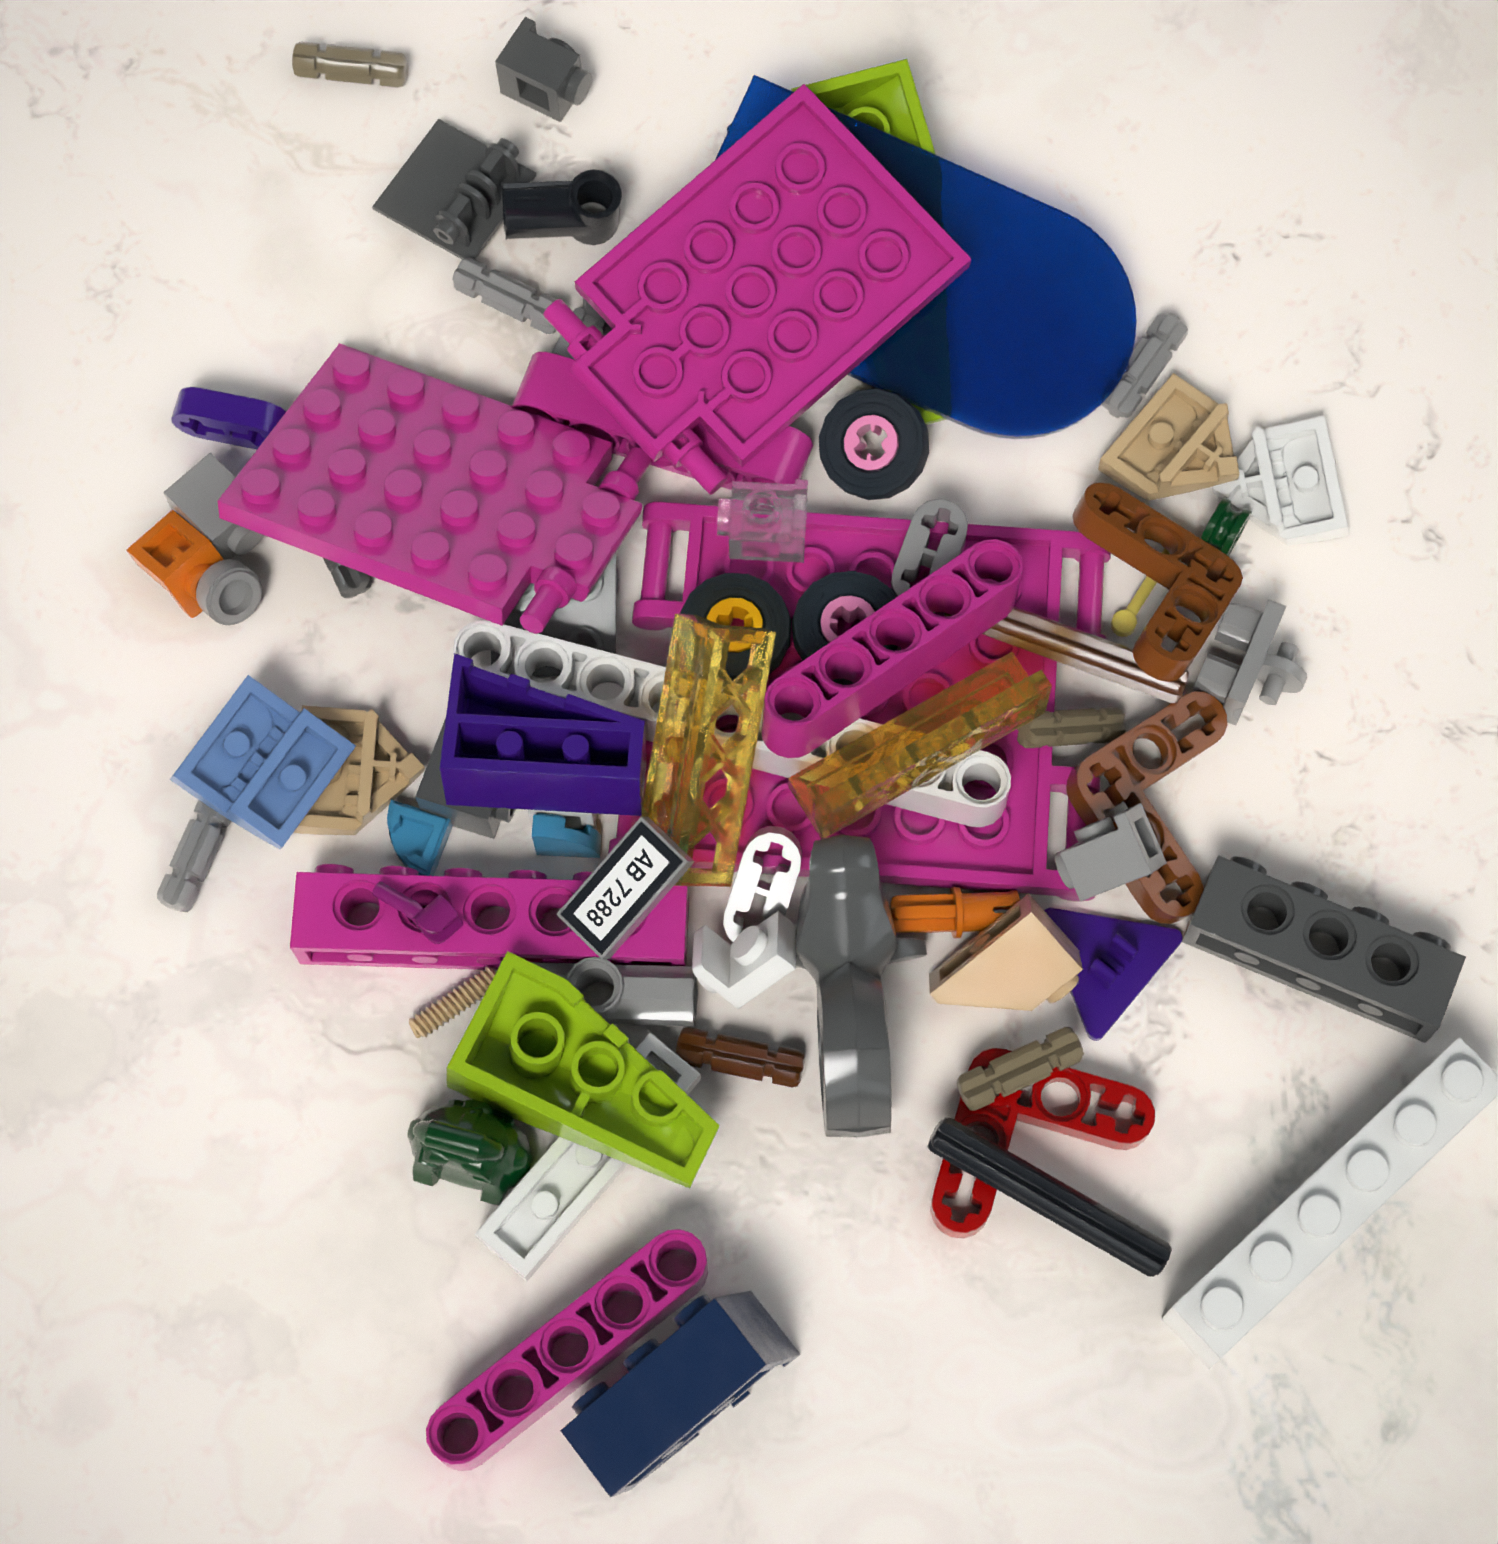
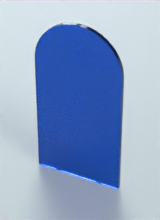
M754 75L733 122L727 127V135L716 159L794 92ZM827 107L972 259L970 267L847 375L875 388L899 394L911 404L963 427L998 438L1030 439L1054 434L1077 424L1098 409L1113 392L1123 374L1127 373L1130 368L1129 361L1133 352L1137 325L1134 295L1128 276L1121 262L1103 238L1085 223L1064 211Z

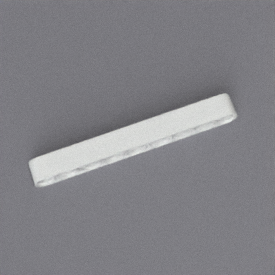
M478 620L468 623L458 632L454 639L453 652L470 659L478 652L484 650H491L500 654L498 660L492 665L477 668L505 678H509L512 673L529 679L530 686L564 699L567 694H571L645 721L646 740L970 827H985L993 824L1002 816L1006 808L1011 787V775L1008 766L999 757L989 752L858 719L809 754L800 758H785L769 750L762 739L761 729L765 693L546 635L534 634L504 624L501 626L491 621ZM552 666L561 670V674L557 679L546 684L537 683L530 679L533 672L541 667ZM605 682L616 683L623 688L618 696L609 700H601L591 694L595 687ZM666 698L676 699L685 705L682 711L673 716H661L652 709L656 703ZM785 713L780 715L783 718L792 721L801 720L804 718L803 716L796 713ZM729 714L743 718L746 725L740 731L724 733L718 730L714 723L720 717ZM858 747L865 750L871 756V760L861 766H849L838 758V754L844 749ZM913 763L922 764L930 769L933 777L923 783H913L906 780L900 770L906 765ZM973 780H983L995 789L996 794L986 800H976L964 791L963 786Z

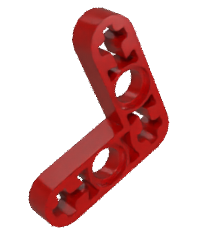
M991 1048L982 1051L973 1059L968 1071L979 1066L986 1070L988 1065H990V1061L1011 1052V1050ZM1055 1067L1052 1069L1051 1076L1034 1083L1030 1092L1029 1107L1017 1104L1023 1093L1021 1090L1006 1097L999 1093V1096H996L994 1099L995 1102L976 1111L969 1110L960 1097L954 1120L966 1127L978 1125L990 1129L996 1136L998 1145L1006 1150L1009 1149L1016 1120L1112 1149L1129 1150L1138 1147L1148 1137L1155 1123V1109L1152 1100L1145 1092L1134 1086L1069 1067L1062 1071ZM1054 1082H1063L1070 1085L1078 1096L1077 1109L1066 1116L1051 1114L1043 1106L1041 1100L1042 1090ZM1091 1091L1102 1094L1096 1106L1098 1108L1116 1111L1121 1102L1133 1105L1132 1116L1141 1120V1125L1132 1124L1126 1134L1120 1133L1115 1130L1116 1120L1114 1118L1097 1112L1093 1118V1126L1082 1123L1081 1121L1090 1106ZM943 1159L931 1199L930 1212L933 1222L941 1232L950 1237L964 1239L974 1236L984 1228L990 1216L997 1189L976 1178L970 1196V1204L980 1208L979 1214L968 1213L963 1223L955 1222L951 1219L952 1208L942 1204V1200L944 1197L948 1199L956 1197L963 1173L950 1174L949 1168L952 1164Z

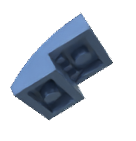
M247 675L170 780L238 826L281 849L356 745L305 708L301 712L297 711L251 676Z

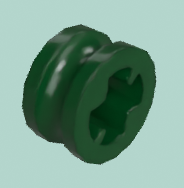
M1224 497L1210 518L1201 539L1229 556L1243 533L1252 511L1246 508L1242 511H1235L1231 507V500Z

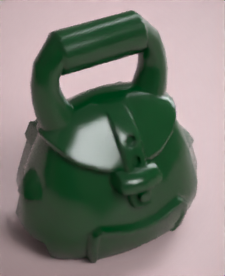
M454 1099L450 1100L448 1105L430 1107L417 1119L411 1121L407 1132L414 1156L413 1181L434 1186L441 1178L460 1186L481 1190L480 1201L494 1205L502 1203L508 1189L514 1187L529 1171L533 1159L527 1137L515 1126L514 1118L492 1109L486 1102L475 1099L465 1101Z

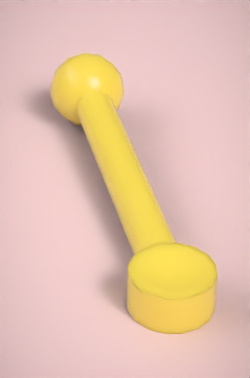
M1164 548L1162 553L1169 554L1167 549ZM1148 576L1142 582L1127 608L1114 614L1111 629L1117 636L1127 637L1134 632L1137 625L1136 615L1157 584L1156 581Z

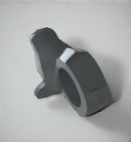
M843 834L814 841L809 863V880L804 886L800 898L796 932V968L806 969L815 979L817 987L818 1051L826 1137H865L891 1133L890 1047L886 1002L881 975L888 964L927 956V949L924 939H898L896 937L890 906L879 879L878 861L871 839Z

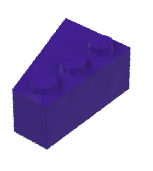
M454 653L440 760V774L446 805L642 816L647 763L645 721L571 694H567L565 699L531 687L529 679L512 673L509 678H505L474 666L472 659Z

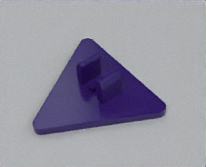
M1051 907L1044 910L1079 950L1083 970L1077 974L1079 981L1070 991V994L1088 1037L1093 1041H1099L1179 947L1183 939L1182 934L1177 929Z

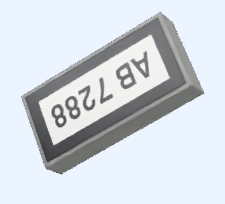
M641 816L556 915L602 960L610 959L695 861L649 817Z

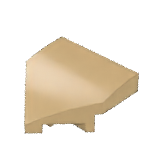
M1173 373L1101 457L1098 470L1148 501L1237 480L1239 468L1237 456L1233 454L1227 419L1229 414L1227 403L1218 404Z
M302 705V710L304 708L356 745V747L293 833L356 835L390 804L391 800H395L425 771V767L412 752L409 754L380 723L379 716L373 709L366 712V710Z

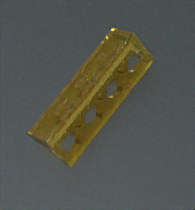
M675 614L643 800L642 817H649L691 858L693 857L694 846L709 832L717 844L712 869L690 867L674 886L731 887L776 636V632L766 628L721 625L698 615ZM730 642L751 644L747 669L732 681L725 670ZM732 705L739 715L737 730L727 741L720 745L714 735L716 719ZM722 769L728 779L726 793L709 809L703 800L705 783Z
M1010 652L789 777L788 787L820 838H827L1043 715L1046 712L1052 685L1042 670L1028 676L1014 653Z

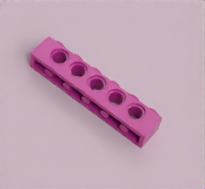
M319 865L315 867V872H296L290 949L298 962L303 965L485 970L486 967H491L493 970H498L500 961L504 959L507 951L529 962L578 963L585 958L599 956L569 927L562 931L553 932L544 929L540 923L547 912L562 908L592 872L576 873L573 875V880L547 879L546 874L534 870H515L508 873V878L483 877L480 871L469 868L447 869L444 871V876L418 875L417 870L403 866L383 867L379 870V874H354L352 868L344 865ZM378 882H383L410 899L416 900L422 907L428 905L438 895H442L455 908L458 917L463 922V926L445 942L434 944L426 938L417 926L412 924V920L407 918L404 913L373 896V889ZM676 883L615 954L607 960L615 965L687 966L689 920L687 883ZM374 903L379 906L377 916L370 923L362 926L348 923L349 914L357 905ZM498 906L510 912L507 921L499 928L487 930L476 925L480 913L489 907Z

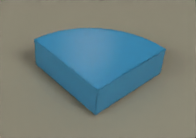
M391 800L387 814V825L395 853L405 867L417 870L418 875L434 876L453 827L451 820Z
M544 813L533 814L532 840L537 855L600 858L602 836L593 826L587 824L584 829L565 828L566 819H564V816Z

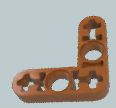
M1102 482L1091 484L1086 488L1072 515L1074 525L1087 539L1169 590L1135 642L1132 652L1135 662L1148 676L1167 682L1178 680L1185 674L1241 586L1243 579L1241 569L1228 555L1121 488ZM1145 539L1159 543L1167 549L1169 554H1163L1154 550L1146 543ZM1176 606H1182L1192 611L1199 617L1201 622H1194L1178 612ZM1166 636L1177 642L1172 652L1160 646Z
M1194 691L1185 694L1178 703H1171L1085 758L1070 772L1067 779L1066 793L1086 826L1106 818L1104 814L1122 802L1125 803L1127 808L1139 803L1142 804L1167 863L1152 874L1125 885L1141 909L1152 920L1162 924H1173L1193 914L1204 888L1198 872L1143 791L1213 746L1224 736L1228 726L1225 709L1214 696L1206 692ZM1199 714L1204 719L1205 725L1200 729L1192 731L1177 742L1175 735L1171 731L1188 720L1189 717ZM1145 738L1157 745L1161 753L1159 768L1147 769L1136 761L1133 755V744L1136 739ZM1093 775L1096 778L1103 775L1108 780L1110 786L1104 792H1098L1094 795L1089 790L1087 784L1092 781ZM1113 818L1112 822L1114 826L1117 827V824ZM1176 882L1182 893L1175 898L1176 900L1166 903L1162 899L1160 892L1164 890L1166 885Z

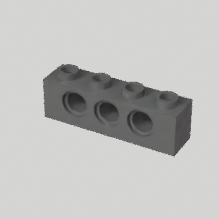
M1218 855L1182 939L1183 943L1424 1043L1440 1028L1466 956L1451 951V945L1446 940L1426 932H1415L1412 935L1389 925L1387 917L1369 908L1353 907L1351 910L1327 900L1328 895L1314 885L1299 881L1292 882L1291 885L1266 875L1267 870L1250 859L1235 856L1229 860ZM1252 907H1263L1270 910L1277 918L1278 928L1273 930L1258 928L1249 919L1247 910ZM1324 932L1331 935L1338 944L1339 954L1329 956L1319 953L1312 946L1309 934ZM1385 957L1393 961L1400 971V980L1387 981L1379 977L1373 970L1371 958Z

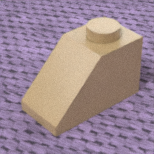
M1028 893L929 974L930 995L938 1004L1032 1011L1045 1000L1052 1004L1065 997L1078 983L1079 977L1077 974L1083 968L1077 947Z

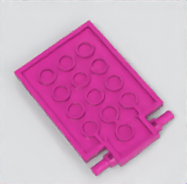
M803 84L574 281L577 292L612 328L609 333L604 336L594 325L587 327L562 299H557L550 304L544 311L543 316L570 344L567 351L576 360L570 372L654 462L662 455H665L676 468L683 466L708 494L712 495L725 484L728 477L701 449L703 441L692 431L694 427L701 423L733 459L743 467L970 267L972 259L816 95Z
M339 343L217 502L220 519L503 626L530 583H533L536 594L520 617V623L527 631L539 634L543 631L557 608L565 607L571 598L582 602L588 597L633 527L642 510V503L635 501L639 494L637 484L650 466L651 458L641 448H632L617 471L607 473L599 487L595 486L612 460V442L522 409L513 408L511 405Z

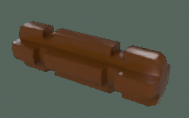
M685 1027L681 1030L675 1052L691 1067L702 1068L703 1063L711 1065V1071L762 1081L763 1077L767 1076L772 1078L773 1084L792 1088L799 1085L805 1063L804 1053L801 1050L779 1046L778 1051L769 1050L768 1043L718 1033L717 1038L709 1037L708 1031Z

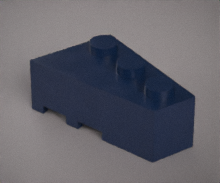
M752 1291L716 1297L712 1301L707 1294L698 1297L676 1315L674 1321L679 1326V1329L663 1343L660 1344L656 1338H652L624 1360L622 1364L628 1370L627 1374L610 1388L605 1381L597 1384L572 1405L573 1410L578 1416L560 1431L610 1498L633 1489L697 1438L700 1435L698 1432L728 1406L732 1405L734 1408L750 1395L748 1389L775 1366L782 1365L786 1367L801 1355Z

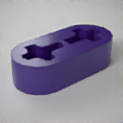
M187 387L179 392L171 422L182 432L197 438L257 450L287 411L273 403L204 388Z

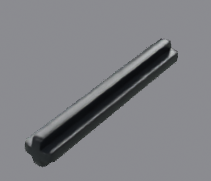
M945 1117L933 1130L928 1142V1148L932 1153L1148 1277L1159 1275L1166 1266L1172 1247L1163 1239L952 1118Z

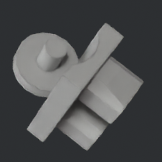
M1270 599L1263 612L1252 607L1229 603L1214 639L1246 652L1241 666L1208 653L1193 688V691L1206 692L1214 696L1224 706L1227 722L1235 726L1238 723L1256 679L1264 684L1259 699L1269 705H1276L1282 692H1300L1303 690L1307 680V673L1294 662L1299 651L1296 645L1282 642L1277 655L1267 654L1286 609L1285 605Z

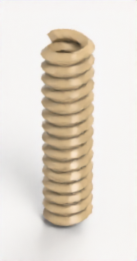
M486 967L485 971L480 970V974H475L474 978H469V982L464 981L463 986L459 985L458 989H453L452 993L448 992L447 997L442 996V1000H437L436 1004L431 1003V1008L426 1007L425 1011H420V1015L415 1014L414 1019L410 1018L409 1025L415 1037H427L428 1033L433 1034V1029L438 1030L439 1026H444V1022L449 1023L450 1018L454 1019L455 1015H460V1011L465 1012L466 1007L471 1008V1004H476L477 1000L481 1001L496 972L491 967Z

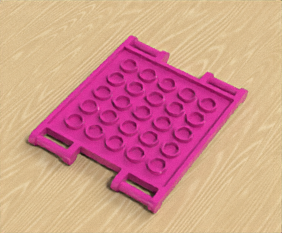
M669 502L648 503L644 505L642 527L647 530L641 597L633 605L632 624L638 628L651 631L664 630L668 627L678 628L679 614L689 594L705 580L725 573L750 574L768 582L785 602L791 617L790 646L780 666L765 679L743 686V688L766 694L768 686L775 679L802 662L794 647L792 618L799 598L813 582L836 572L856 571L876 577L891 588L893 569L911 520ZM937 522L934 528H929L928 549L937 551L943 535L949 534L947 522ZM968 524L963 552L976 543L991 539L1001 540L1015 547L1022 557L1023 570L1014 606L1059 622L1062 558H1073L1078 561L1079 580L1076 629L1107 639L1105 635L1101 634L1104 563L1111 559V553L1076 531ZM677 530L689 531L683 601L665 600L671 536ZM921 565L917 579L913 583L907 582L910 584V588L929 576L931 568ZM983 579L986 582L999 583L996 580ZM939 611L934 613L945 617V612ZM842 617L837 619L836 635H842L861 621L856 619L854 622L848 623ZM733 618L729 627L719 626L717 629H725V639L728 641H736L740 633H751L752 629L744 630V620L740 618ZM981 634L860 718L989 752L999 757L1008 766L1011 775V787L1002 816L993 824L985 827L962 825L646 740L647 763L642 817H644L649 764L655 762L667 763L661 829L695 861L690 867L692 869L737 872L745 846L751 835L761 828L776 826L783 827L792 832L800 842L802 860L798 877H809V863L814 841L843 834L871 839L878 861L881 883L943 888L960 887V889L995 892L1017 890L1018 893L1057 896L1064 900L1080 901L1075 888L1069 889L1064 884L1058 870L1046 869L1050 792H1060L1067 795V779L1075 767L1053 766V747L1046 745L1039 748H1025L1017 741L1019 731L1015 726L1016 720L1021 714H1030L1036 711L1054 712L1057 661ZM678 643L676 670L700 676L686 661L680 643ZM673 699L671 716L682 711L685 705ZM729 714L720 717L714 723V726L724 733L740 731L746 725L743 718ZM858 747L844 749L838 754V758L849 766H861L871 760V756L865 750ZM913 763L906 765L900 770L904 778L913 783H923L933 777L930 769L922 764ZM1093 775L1092 781L1087 786L1095 795L1100 792L1101 777L1096 778ZM973 780L963 786L964 791L976 800H986L996 794L995 789L983 780ZM1069 798L1067 803L1065 849L1078 843L1074 831L1086 826L1072 806ZM618 815L616 838L609 841L608 854L641 816ZM771 842L767 851H755L754 855L763 859L761 874L774 875L778 864L789 866L791 861L782 857V845ZM1094 896V897H1091V898H1089V899H1086V900H1084V901L1092 900V899L1095 898V896Z

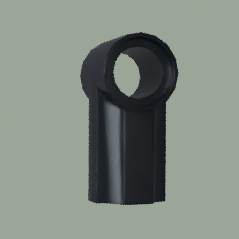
M594 169L583 171L574 177L573 181L502 183L505 238L572 236L583 244H603L611 239L617 231L622 198L620 185L612 175L605 171ZM592 202L602 205L606 210L592 213L584 210L581 206Z

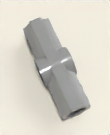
M599 957L585 958L578 963L531 962L567 979L582 994L593 983L606 982L611 984L614 990L610 999L602 1005L591 1006L610 1025L613 1023L615 1026L617 1024L695 1026L698 988L697 978L690 966L615 965L607 959L602 960Z

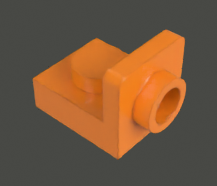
M171 510L126 549L135 563L166 589L189 617L195 618L202 612L196 600L197 584L203 573L210 566L224 560L208 538L175 511Z

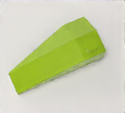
M507 951L447 1066V1087L471 1099L486 1102L492 1109L509 1115L516 1120L690 1188L720 1125L662 1070H657L628 1042L629 1038L613 1023L610 1025L583 999L584 995L567 979Z

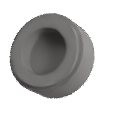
M232 559L222 560L210 566L201 576L196 588V600L200 609L215 622L222 625H235L249 618L257 609L262 597V584L259 577L243 563Z

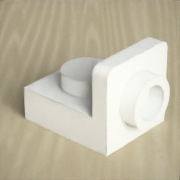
M779 911L758 926H750L744 929L731 945L706 925L694 932L693 973L706 990L718 993L737 1009L796 969V925Z

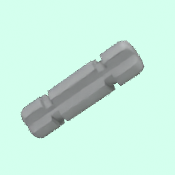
M471 257L461 260L452 278L454 288L457 291L471 298H476L480 295L482 296V303L521 322H525L528 318L532 320L530 326L546 334L556 332V329L543 316L544 311L557 300L556 298L545 293L538 297L535 295L537 289L496 269L489 273L486 271L487 265Z
M1170 313L1168 315L1160 314L1155 318L1146 332L1149 339L1141 338L1117 372L1116 378L1119 380L1118 383L1112 380L1103 392L1100 402L1110 415L1116 418L1130 417L1142 401V395L1139 393L1147 394L1173 355L1170 349L1177 351L1188 334V328L1180 321L1178 316Z
M198 800L194 812L198 813L196 820H189L169 866L173 868V872L171 875L165 874L157 891V899L161 904L170 909L185 913L192 909L200 891L196 888V884L198 881L204 882L224 835L220 834L221 827L226 828L230 823L229 819Z

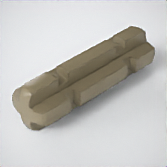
M298 42L294 46L292 55L294 74L305 78L318 79L319 73L325 74V80L372 85L374 79L380 80V86L399 88L404 86L408 70L406 56L402 52L382 50L380 56H375L374 49L327 45L326 50H320V44Z
M1102 707L1098 710L1086 708L1055 710V712L1036 711L1030 714H1021L1015 723L1019 731L1017 741L1025 748H1039L1046 745L1049 747L1082 745L1089 742L1094 744L1110 743L1127 732L1123 724L1125 714L1117 707Z
M1063 1027L1046 1035L1045 1042L1042 1044L1035 1040L990 1061V1065H988L986 1070L979 1066L960 1075L956 1084L963 1102L969 1110L976 1111L995 1102V1095L999 1093L1006 1097L1051 1076L1052 1069L1055 1067L1062 1071L1079 1063L1083 1058L1084 1052L1078 1036L1072 1028Z

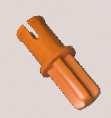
M952 887L950 893L895 895L891 898L889 906L897 934L951 932L952 937L955 939L961 938L963 932L983 931L1004 914L995 913L993 910H1009L1020 901L1017 890H1010L1009 892L962 893L960 887Z

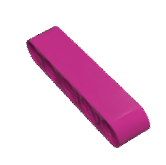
M536 352L532 355L512 404L513 408L522 409L613 443L612 453L626 457L632 448H641L570 372L576 360L550 352ZM701 423L692 429L703 441L701 449L728 477L722 486L723 488L772 503L787 504L792 502L813 447L812 440L805 433L788 426L741 467ZM662 455L656 462L651 459L650 465L694 478L683 466L676 468L665 455Z
M997 539L983 540L974 544L775 679L768 686L764 696L761 730L762 739L767 748L776 755L785 758H800L809 754L1007 617L1013 610L1023 570L1022 557L1017 549L1009 543ZM983 579L996 580L999 583H990L984 581ZM942 611L950 614L951 616L942 617L934 614L933 612ZM895 645L901 647L903 650L892 651L884 648L883 646ZM843 678L852 681L854 684L840 685L832 680ZM785 713H796L803 716L804 718L801 720L792 721L785 719L780 715Z
M676 1229L667 1230L648 1242L441 1405L432 1414L426 1427V1442L431 1453L447 1467L458 1471L473 1470L484 1464L702 1289L708 1276L706 1251L701 1241L690 1232ZM681 1249L694 1256L697 1262L695 1269L684 1280L672 1281L666 1279L658 1270L660 1260L666 1253L672 1250ZM623 1291L635 1293L643 1302L641 1312L635 1320L619 1324L612 1322L606 1317L605 1308L608 1300L613 1295ZM571 1333L583 1336L588 1341V1351L581 1363L572 1367H563L557 1365L552 1360L554 1343L561 1336ZM512 1376H523L530 1379L533 1383V1395L525 1407L509 1411L499 1405L498 1391L505 1380ZM458 1419L474 1421L478 1427V1438L471 1450L457 1455L446 1452L443 1445V1436L446 1428Z

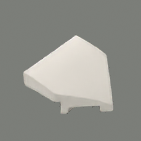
M1325 415L1264 429L1256 426L1251 433L1252 440L1237 459L1239 468L1238 479L1212 487L1213 493L1221 499L1225 497L1231 500V506L1237 511H1242L1244 508L1252 511L1250 520L1287 546L1350 536Z

